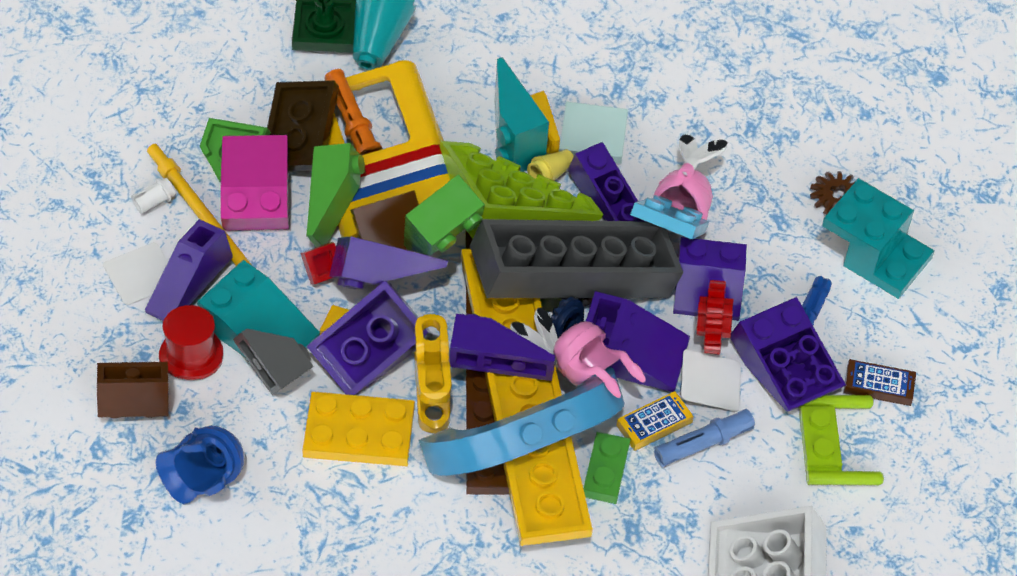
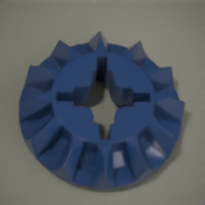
M571 296L566 300L562 299L559 302L558 308H553L551 320L558 338L570 327L584 322L583 303Z

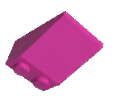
M287 135L222 136L221 223L225 231L289 229Z

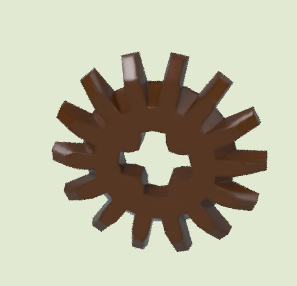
M838 171L837 179L830 172L825 173L826 178L816 177L815 180L818 183L811 184L810 189L816 190L810 194V198H819L814 206L816 208L823 206L825 208L823 213L827 215L843 197L835 198L832 189L837 191L841 188L845 190V194L855 183H850L854 175L850 174L843 180L842 171Z

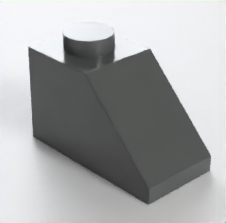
M245 329L233 339L272 396L314 367L310 362L311 356L308 350L302 344H298L294 338Z

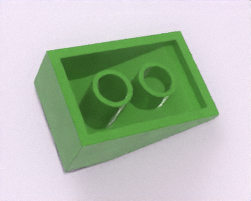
M458 174L405 215L404 246L407 250L429 256L438 250L441 253L445 252L456 242L457 239L455 237L464 229L470 232L481 223L485 204Z

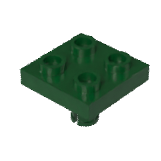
M296 0L292 50L353 53L356 0Z

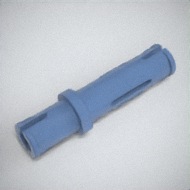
M747 408L726 418L720 419L717 417L712 419L710 424L654 447V456L658 464L664 467L715 444H727L730 438L754 429V418Z

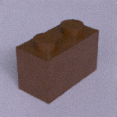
M168 362L97 363L98 417L154 418L157 416H169Z

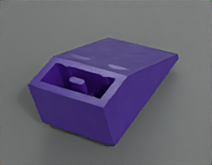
M595 291L586 321L598 325L606 333L603 343L607 348L626 352L631 360L642 369L646 380L642 383L633 377L620 359L609 366L614 369L616 377L674 392L683 365V351L688 347L690 336L628 299Z
M797 297L740 321L731 332L730 339L745 366L786 412L846 385Z

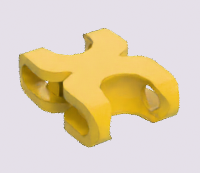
M427 314L420 316L415 323L414 364L417 413L420 428L429 433H437L447 429L450 423L451 371L446 320L442 316ZM430 326L434 327L439 331L440 336L436 340H426L423 337L424 329ZM429 407H439L442 410V417L436 421L430 420L425 415V411Z

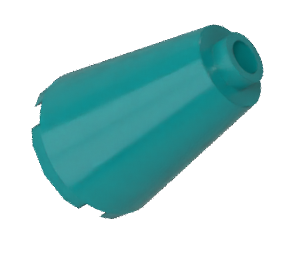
M356 0L353 59L359 67L372 70L383 65L415 13V0Z

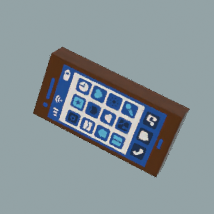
M849 359L845 378L846 385L844 386L843 393L870 395L873 399L911 406L914 396L916 372Z

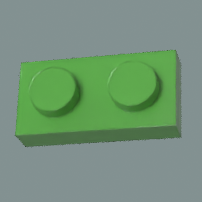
M596 432L583 488L585 498L617 504L630 446V438Z

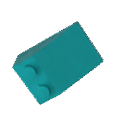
M501 57L497 59L494 102L497 148L495 149L496 158L500 156L520 165V171L524 172L527 171L528 164L531 163L534 157L546 155L549 121L507 62Z
M242 260L197 301V306L206 309L213 316L215 322L214 334L242 356H244L233 339L245 329L294 338L298 344H302L306 349H308L306 346L320 335L319 330L273 281L245 260Z

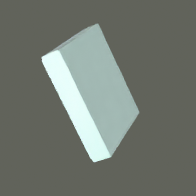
M566 101L559 152L568 149L575 155V153L603 142L614 162L621 164L628 109Z

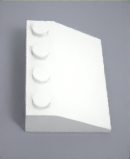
M813 506L711 522L708 576H826L827 527Z

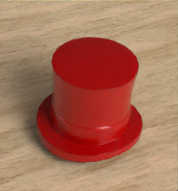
M184 305L170 311L162 324L165 340L159 349V362H168V373L180 379L197 380L211 376L220 368L223 361V346L220 339L214 334L215 322L213 316L206 309L194 305Z

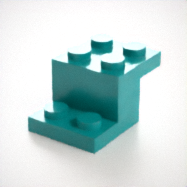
M860 178L856 180L823 219L822 226L850 242L843 266L897 299L904 294L931 261L935 250L907 234L914 213L913 209Z

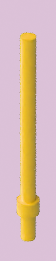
M157 144L150 145L147 153L158 165L157 170L161 176L167 178L200 220L224 230L180 174L181 169L172 158H168ZM225 231L233 255L232 262L237 266L242 260H245L252 265Z

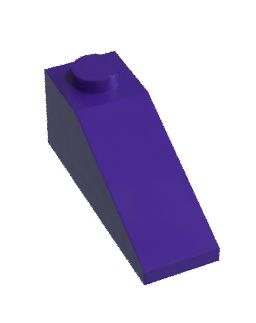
M456 313L450 345V367L552 381L555 355L491 318L480 317L476 314L465 315Z

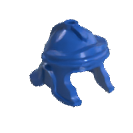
M213 425L199 429L195 427L194 431L186 435L174 449L160 452L156 457V469L163 485L169 494L182 504L190 503L196 496L201 494L211 496L225 488V485L236 479L244 464V452L240 441L227 429Z

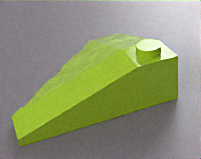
M441 141L440 143L449 179L452 180L459 174L485 204L484 212L481 216L483 219L602 220L603 213L592 198L579 193L575 197L571 193L561 190L560 183L540 174L535 179L531 175L520 171L521 166L500 156L493 160L489 156L480 153L481 148L474 144ZM479 225L470 232H468L472 239L474 238Z

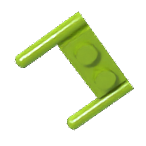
M824 395L798 407L800 410L799 419L807 485H881L884 482V475L880 471H842L835 409H870L874 404V400L870 395Z

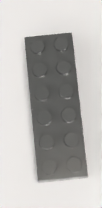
M482 219L470 244V249L487 298H569L570 296L573 298H593L595 291L620 298H669L684 273L667 229L649 222Z

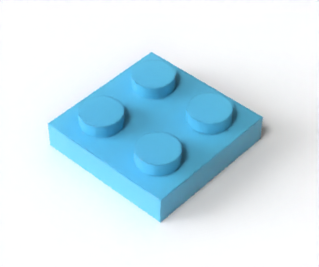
M658 195L635 202L630 214L690 239L705 234L710 222L702 219L703 213L688 207L679 210L671 206V200Z

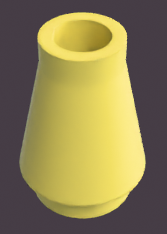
M564 149L560 152L534 157L531 163L528 164L527 172L535 179L540 174L555 181L568 170L574 155L570 150Z

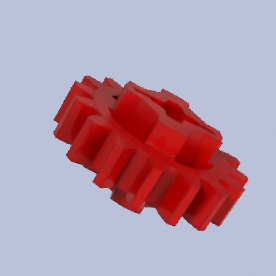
M710 280L708 297L700 296L696 335L705 336L704 353L720 354L722 338H731L734 299L725 298L726 281Z

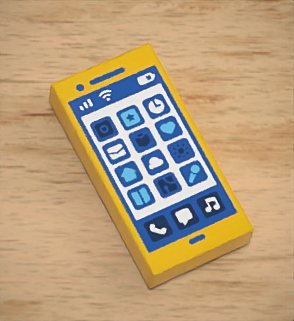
M674 391L618 418L616 426L625 438L631 439L630 445L636 451L693 423L694 416Z

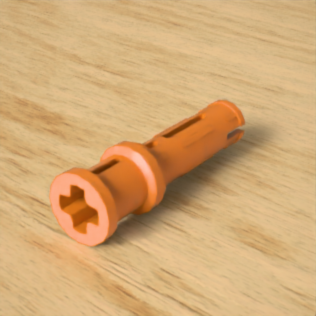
M334 69L328 72L324 77L325 81L335 80L339 86L336 104L346 124L344 131L346 137L351 139L354 148L361 155L382 150V145L380 142H376L371 131V121L363 117L344 71L342 69Z

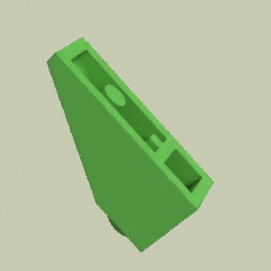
M351 143L314 147L306 236L316 247L329 242L360 187L361 174L365 171V162L363 156L358 153Z

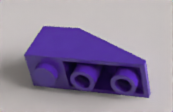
M603 142L575 153L568 172L579 191L592 198L607 221L647 222L630 215L634 203L638 202Z
M199 219L178 241L145 308L147 314L164 321V318L170 311L180 306L190 305L233 258L224 230Z

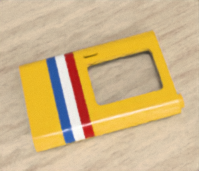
M400 60L386 66L346 77L351 91L389 81L410 140L362 155L365 162V171L361 174L358 191L338 224L341 237H359L351 209L415 190L418 203L421 204L450 181L440 149V143L444 139L418 69L412 61ZM334 113L328 145L345 144Z

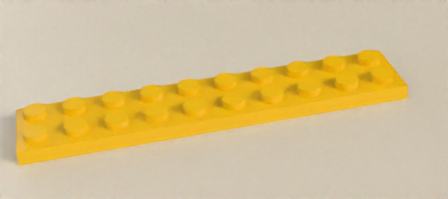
M461 249V261L472 314L491 318L510 329V325L513 322L523 323L538 333L534 314L537 308H542L540 298H487L471 249ZM555 365L552 381L485 372L495 422L562 395ZM571 436L503 463L520 546L592 537V524Z

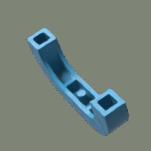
M608 367L605 371L616 380L619 387L614 369ZM593 375L569 393L497 422L467 430H457L449 427L419 439V443L429 473L440 476L464 474L508 462L594 427L617 414L624 407L625 402L622 393L620 398L615 397L606 388L604 382L597 375Z

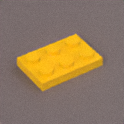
M311 392L302 450L303 458L408 467L415 400Z

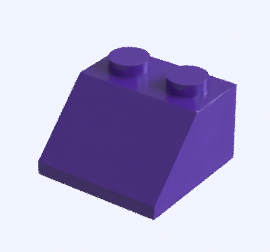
M681 237L677 257L684 273L675 287L673 314L698 316L700 296L708 297L710 280L726 281L725 298L734 299L732 320L739 321L746 271L747 244Z

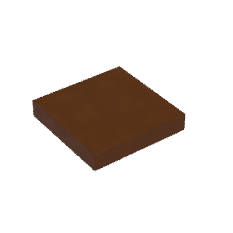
M415 190L351 209L359 239L407 250L404 246L405 215L419 205Z

